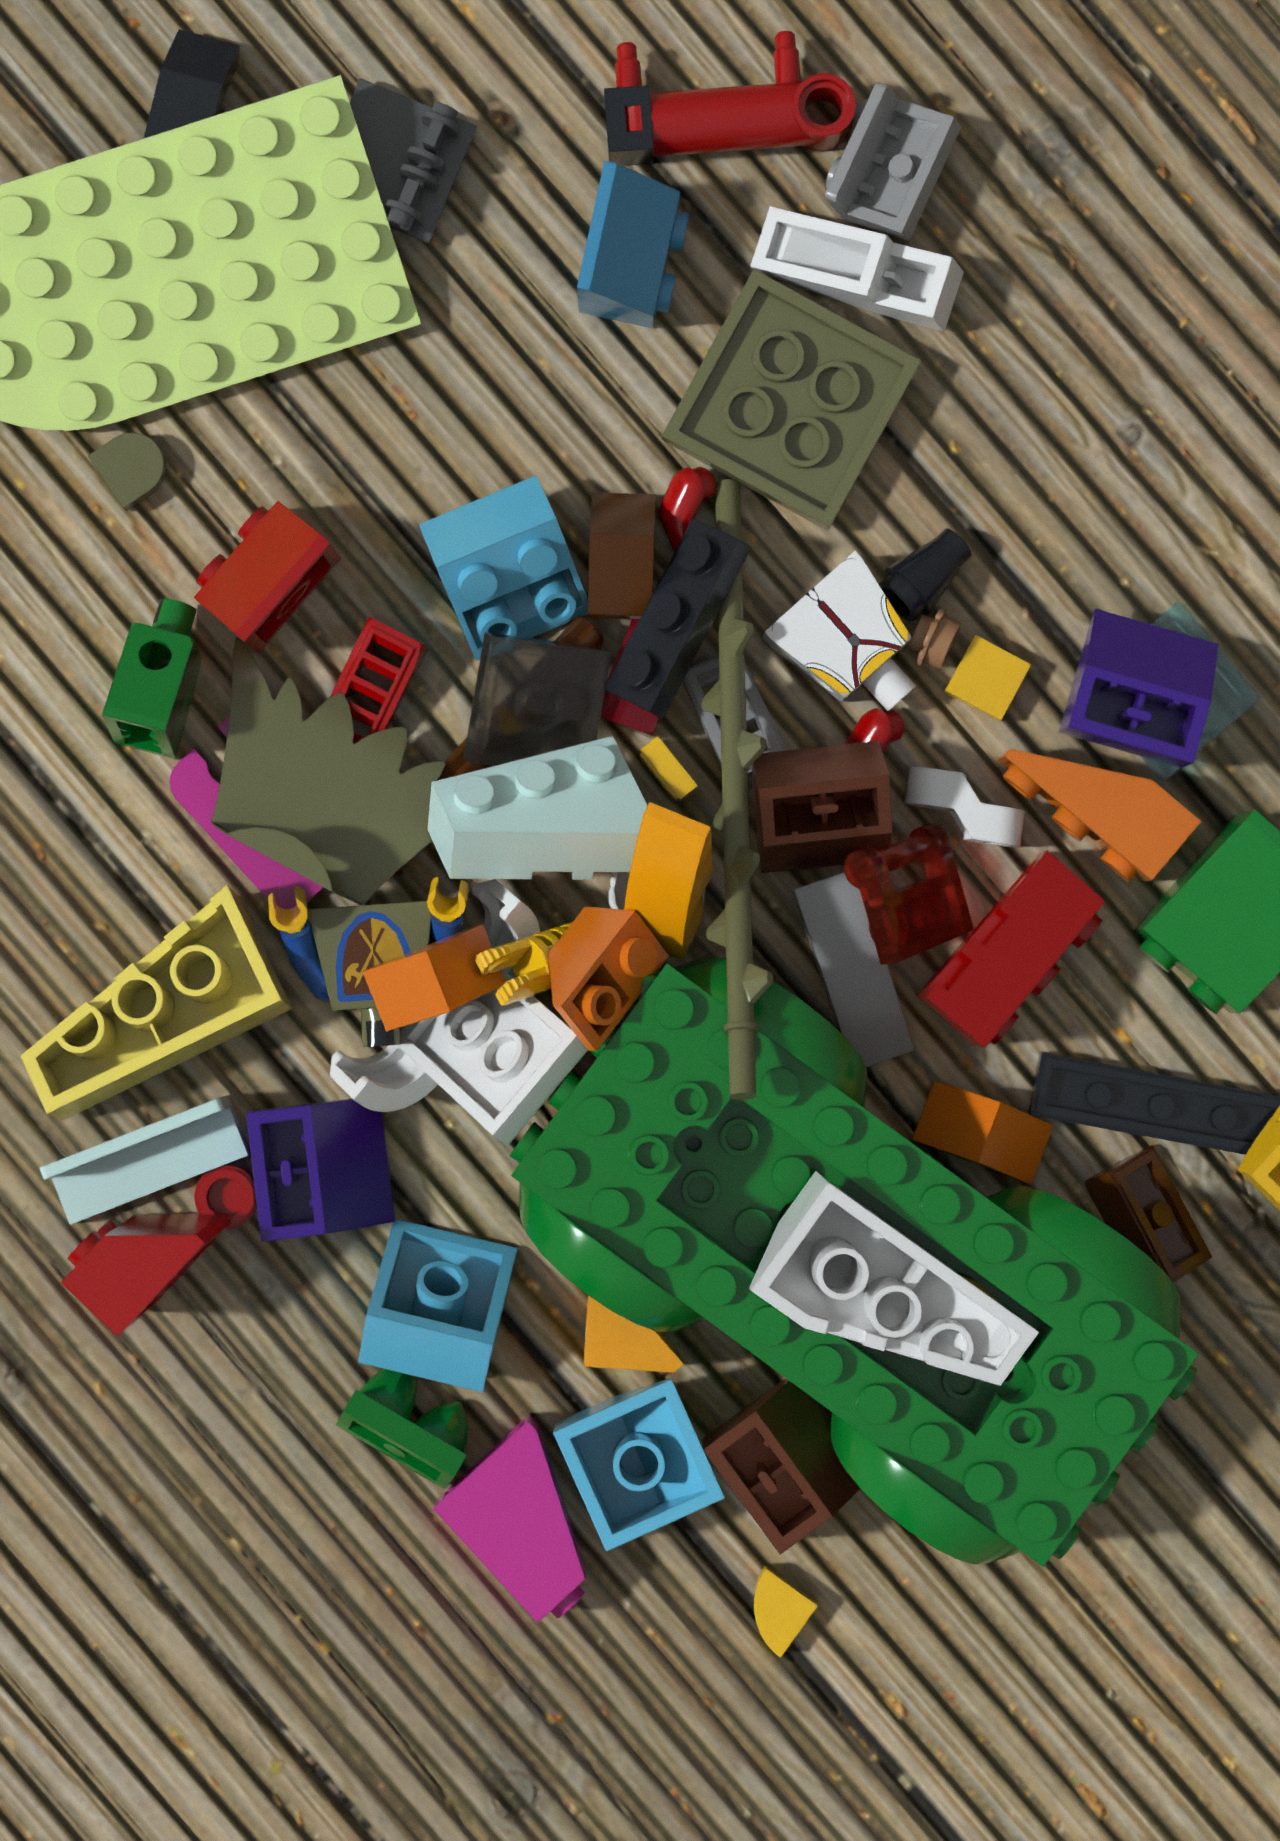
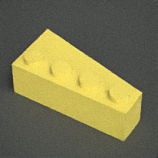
M228 885L209 899L210 903L187 922L183 920L165 935V940L136 964H130L114 977L115 981L89 1003H83L21 1055V1059L48 1115L65 1120L293 1009L240 896Z

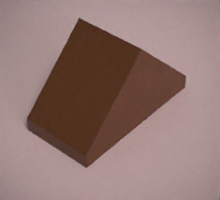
M592 492L589 536L588 618L640 619L653 594L655 494Z

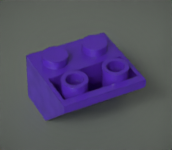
M1094 609L1059 733L1180 768L1193 764L1212 701L1219 644Z
M352 1098L258 1109L246 1113L261 1242L329 1234L396 1221L383 1112L367 1109Z

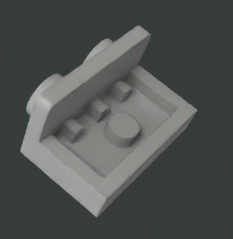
M877 82L869 98L864 100L856 110L852 125L853 133L842 157H838L829 169L826 179V200L843 220L909 242L959 134L961 125L953 116L899 99L890 86Z

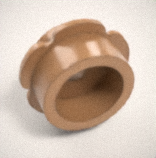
M944 608L939 609L935 618L923 614L915 629L908 649L919 653L916 660L918 667H922L926 663L941 670L952 650L962 623L946 617V609Z

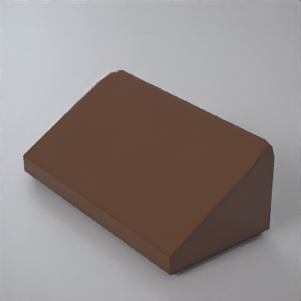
M1153 1145L1136 1152L1085 1181V1186L1105 1224L1123 1235L1147 1254L1169 1276L1173 1283L1212 1258L1209 1249Z

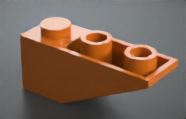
M1015 749L1007 750L998 759L999 762L1008 768L1002 776L1006 782L1031 801L1039 794L1057 809L1051 817L1052 820L1066 833L1080 842L1086 835L1089 836L1106 851L1100 860L1128 883L1135 876L1142 882L1153 880L1202 822L1151 779Z

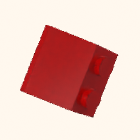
M279 501L269 511L264 506H261L253 512L238 532L243 541L227 559L222 554H219L204 568L196 580L201 589L193 597L258 654L341 560V557L328 540Z
M224 1213L135 1214L119 1226L109 1220L97 1232L94 1230L68 1256L67 1259L75 1268L61 1281V1284L118 1337L160 1300L231 1222L225 1217Z

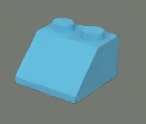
M396 1219L390 1231L367 1310L358 1363L483 1392L518 1248Z
M672 1378L611 1397L562 1419L554 1425L553 1434L606 1552L725 1498Z

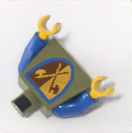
M435 877L432 879L427 901L309 909L310 921L307 913L306 893L303 888L295 887L297 905L291 909H283L277 906L274 894H269V920L280 931L291 966L316 999L330 1002L333 1011L360 1009L363 1047L400 1045V1028L386 1032L362 971L463 931V912L469 892V885L465 880H461L458 896L453 898L440 894L437 889L439 877Z

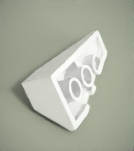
M817 1171L814 1172L778 1222L749 1287L753 1293L805 1329L860 1342L863 1346L901 1354L924 1361L928 1365L1000 1386L1039 1333L1035 1328Z

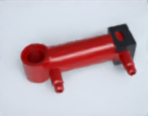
M780 31L775 36L776 50L773 54L776 84L650 93L649 85L642 86L640 61L637 59V46L632 42H623L616 48L617 62L615 63L617 88H604L609 162L618 163L622 166L653 164V157L798 146H805L810 150L824 152L835 149L847 138L855 115L856 100L853 90L847 82L834 74L819 73L809 76L801 82L799 50L796 48L795 34L792 31ZM814 101H828L837 108L840 117L832 124L818 125L812 122L806 115V107Z

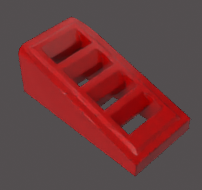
M369 617L330 697L342 693L347 699L351 689H354L381 703L382 707L378 715L347 700L352 717L371 727L368 735L388 729L428 648L413 638ZM377 643L403 656L404 661L400 669L370 654L374 644ZM363 666L393 680L389 692L358 677ZM354 733L353 744H356L364 737Z

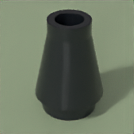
M946 528L933 540L887 567L884 571L886 577L879 583V586L896 613L908 621H914L920 614L930 615L961 566L972 556V552L967 543L957 533Z

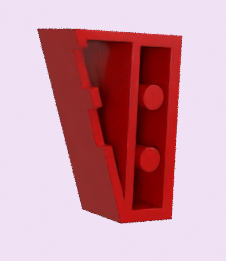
M1048 850L1039 853L916 994V997L972 1046L985 1048L990 1042L995 1045L1019 1018L1015 1011L1027 996L1032 993L1037 997L1059 973L1061 968L1055 962L1069 945L1073 944L1077 949L1080 948L1097 930L1103 920L1096 912L1105 903V900Z

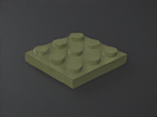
M753 269L663 432L661 440L828 531L918 369L921 360Z

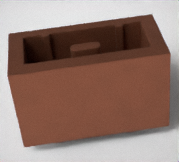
M879 741L762 753L752 764L760 873L887 860L892 837L890 776Z
M786 1378L702 1439L703 1450L780 1555L833 1517L860 1490V1487L846 1472L834 1451L831 1441L832 1412Z

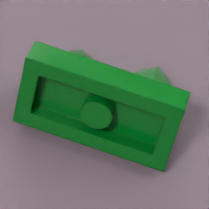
M387 1369L380 1370L366 1382L360 1391L355 1390L336 1426L445 1490L467 1456L463 1452L467 1443L468 1425L462 1403L454 1401L434 1407L423 1414L414 1424L409 1421L415 1404L417 1377Z

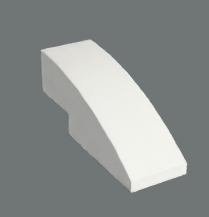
M771 206L769 207L750 265L752 269L816 294L942 332L945 331L964 273L953 257L893 243L888 235Z

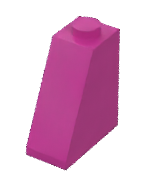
M528 1414L436 1499L433 1510L531 1617L539 1623L549 1612L557 1619L560 1618L580 1600L585 1593L579 1585L585 1580L586 1566L539 1423L531 1414Z

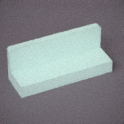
M227 1095L42 1166L39 1169L44 1180L52 1178L68 1222L71 1225L246 1157L251 1153Z

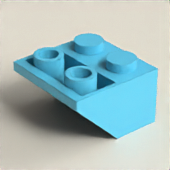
M537 475L419 524L436 569L476 661L573 621L578 616L588 614V598L556 516Z

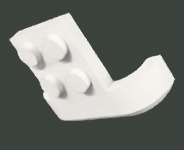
M493 879L478 883L473 887L472 893L481 901L484 907V928L492 948L540 932L538 920L532 910L497 880ZM513 967L501 970L506 982L516 977ZM499 987L451 1012L406 1025L400 1031V1045H388L384 1050L373 1056L353 1058L342 1051H336L331 1058L329 1076L357 1103L367 1109L378 1112H390L406 1108L424 1098L439 1085L491 1135L508 1146L588 1050L572 1029L535 996L501 1006L495 995L497 990L501 988Z

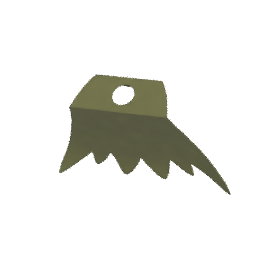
M235 637L229 728L221 781L211 824L228 836L325 889L359 905H365L394 873L432 842V838L427 830L431 783L438 780L445 767V762L435 761L421 764L400 774L399 770L407 743V729L404 727L381 730L353 744L354 729L349 704L342 693L327 699L307 720L303 721L301 700L293 679L288 678L285 681L276 699L273 700L267 682L254 656L239 637Z

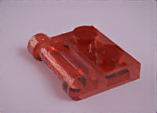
M928 823L912 830L907 839L878 850L872 847H865L850 853L845 859V876L852 886L860 889L869 921V932L875 943L881 965L903 961L974 930L950 840L946 831L941 826L935 823ZM915 862L923 864L927 878L893 890L890 872Z

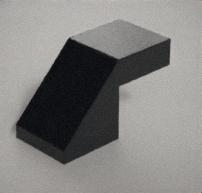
M179 29L160 69L144 138L220 114L221 103L238 67L240 45Z

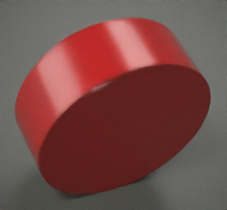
M225 1164L207 1171L200 1178L195 1189L194 1200L198 1213H224L225 1217L231 1222L226 1229L236 1228L246 1223L257 1211L253 1175L245 1168L233 1164Z

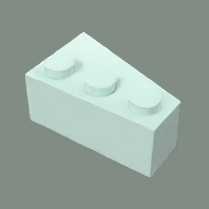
M610 736L433 781L431 783L427 830L450 879H532V872H572V880H593L594 872H630L643 814L648 805L614 737Z

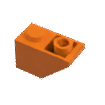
M584 907L548 953L553 1006L587 1050L597 1052L641 994L643 979L650 974H656L669 955L635 910Z

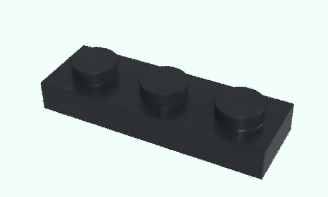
M692 518L604 689L663 719L752 547L736 537Z

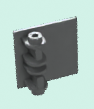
M360 78L350 105L387 216L386 220L389 222L391 229L429 244L477 126L457 118L458 111L446 104L435 102L433 107H430Z

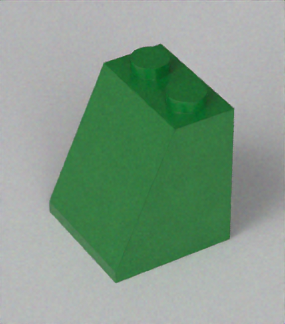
M1255 809L1233 815L1134 929L1145 939L1139 949L1164 971L1169 972L1174 966L1193 981L1192 985L1187 989L1188 992L1214 1014H1218L1222 1008L1229 1013L1240 1014L1280 973V830Z

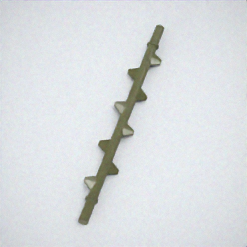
M733 479L719 480L716 482L715 489L716 529L746 543L741 538L740 483ZM742 568L718 612L719 680L701 701L702 710L720 716L722 805L716 813L713 823L714 828L723 831L725 909L707 928L706 936L708 940L726 947L728 1023L724 1025V1034L728 1035L730 1098L736 1100H748L756 1097L755 1035L759 1033V1025L754 1023V1003L773 983L772 972L753 964L751 876L759 865L760 855L758 852L750 849L748 768L763 753L767 743L766 738L747 732L744 648L753 634L754 627L753 623L744 620Z

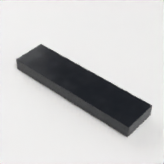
M1039 1052L1028 1114L1246 1155L1266 1123L1279 1108L1280 1096Z

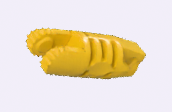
M572 922L485 950L476 955L475 962L482 975L513 967L516 977L505 982L495 993L501 1006H506L551 989L548 953Z

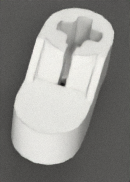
M909 767L905 804L949 811L964 835L963 840L968 842L1020 848L1025 818L1024 810L981 803L967 781V775L962 772L925 767Z

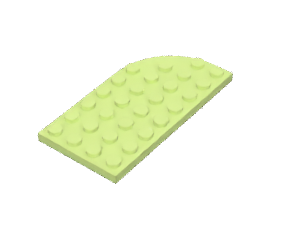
M341 75L0 185V421L40 430L71 431L96 428L120 422L421 324L389 222L386 220L387 216Z

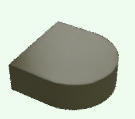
M124 433L118 435L88 455L99 474L126 511L153 494L161 486L166 475V460L163 452L152 439L143 434Z

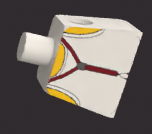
M856 551L850 554L763 634L762 639L771 648L841 702L863 684L880 704L889 711L916 687L912 680L892 659L910 641L911 636L864 560Z

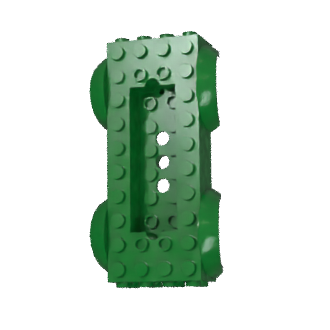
M704 957L675 966L674 968L666 963L659 974H650L645 977L642 982V992L633 1003L635 1005L621 1026L619 1024L616 1025L597 1052L588 1051L596 1057V1060L585 1075L581 1077L572 1070L548 1102L558 1111L546 1128L543 1129L534 1122L509 1155L519 1163L511 1176L519 1182L520 1217L528 1237L540 1253L563 1276L612 1312L637 1325L657 1332L673 1333L707 1320L832 1412L831 1441L834 1451L846 1472L860 1489L885 1513L933 1548L957 1560L974 1565L987 1564L1020 1552L1026 1554L1042 1567L1045 1566L1052 1555L1057 1559H1061L1078 1538L1081 1527L1076 1522L1090 1503H1093L1095 1506L1101 1505L1113 1491L1120 1478V1474L1114 1470L1129 1449L1135 1454L1138 1453L1153 1436L1159 1423L1153 1416L1166 1398L1170 1397L1174 1401L1177 1400L1191 1384L1197 1373V1369L1191 1364L1199 1353L1178 1339L1180 1337L1181 1298L1175 1284L1147 1254L1127 1238L1074 1204L1048 1192L1026 1186H1012L985 1197L866 1110L864 1107L867 1089V1067L861 1055L827 1019L774 981L754 1003V1023L759 1025V1033L755 1035L756 1097L748 1100L730 1098L728 1035L724 1034V1025L728 1023L726 959ZM815 1171L875 1212L957 1273L976 1280L1003 1303L1004 1307L1039 1332L1001 1386L928 1365L924 1361L901 1354L863 1346L860 1342L805 1329L749 1289L779 1222L781 1210L796 1199Z

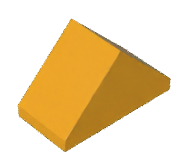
M588 1296L583 1367L675 1373L684 1365L683 1356L662 1332L637 1325L612 1312Z

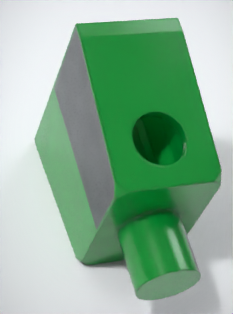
M162 598L159 600L152 626L141 623H133L131 625L102 713L115 744L176 759L202 660L196 639L190 637L197 612L193 606L178 600ZM163 664L167 665L162 669L153 670L156 666Z

